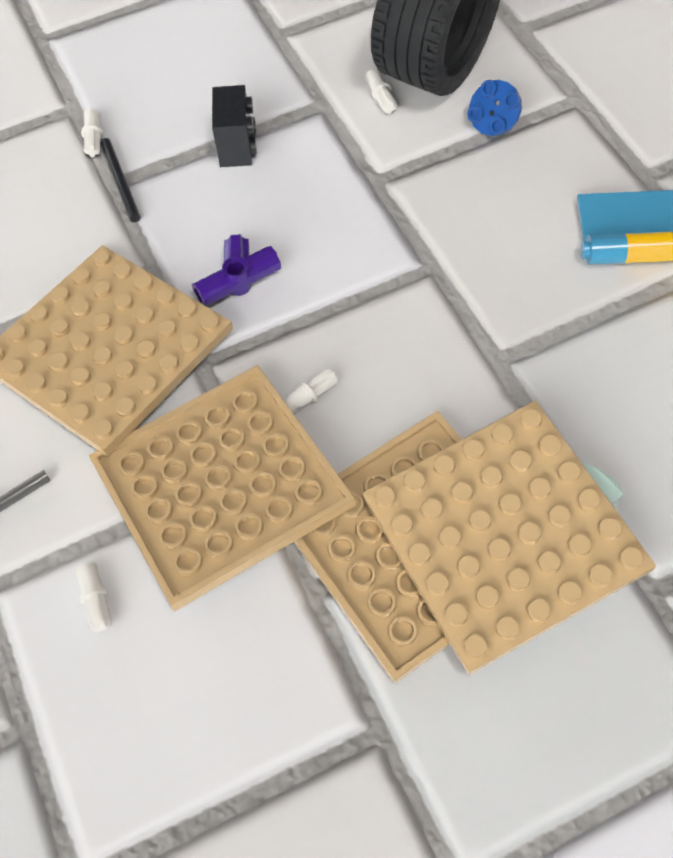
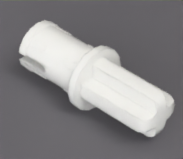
M372 68L366 73L368 77H365L372 89L371 95L375 100H378L386 114H391L392 111L397 109V103L391 94L392 87L384 80L378 68Z
M92 108L84 111V127L81 130V134L84 138L85 154L95 157L101 151L100 140L103 137V131L100 128L101 114L98 110Z
M331 369L324 370L309 382L302 381L300 387L284 397L283 400L292 413L296 414L311 402L316 403L317 397L334 386L338 379Z
M88 562L75 568L82 593L80 602L85 605L91 629L101 632L112 625L105 599L108 593L106 589L102 588L97 564Z

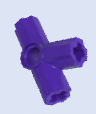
M241 234L230 235L228 239L224 240V263L222 264V269L193 283L192 289L197 300L205 306L230 294L241 296L249 292L252 283L281 269V262L272 246H267L250 255L249 239L242 237Z

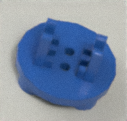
M486 80L472 95L467 112L468 119L482 134L489 136L503 135L510 131L519 121L522 111V99L518 90L509 82Z

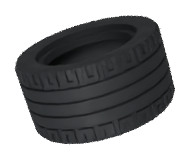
M377 0L371 28V54L373 62L381 73L438 96L449 95L462 85L476 64L492 29L500 0Z

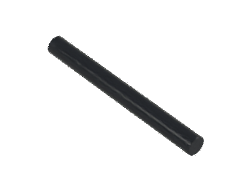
M104 138L100 144L131 222H138L141 216L111 140Z

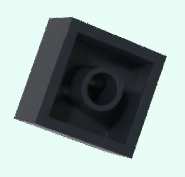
M245 85L212 87V129L220 168L252 165V154H257L256 137H252V134H256L255 117L250 116V114H253L252 96H247Z

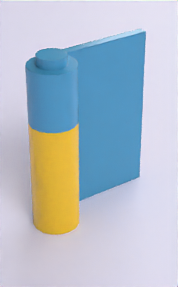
M673 190L577 195L583 237L581 258L586 259L587 264L673 261Z

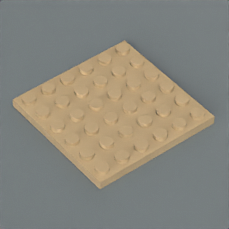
M102 245L0 336V382L108 457L233 330L232 321Z
M258 365L131 432L108 457L98 450L89 455L174 612L356 506L354 496Z
M536 400L362 492L363 499L468 675L475 673L656 568V564Z
M438 411L340 472L338 476L354 496L356 506L294 541L394 684L445 649L450 643L363 499L362 492L462 440Z

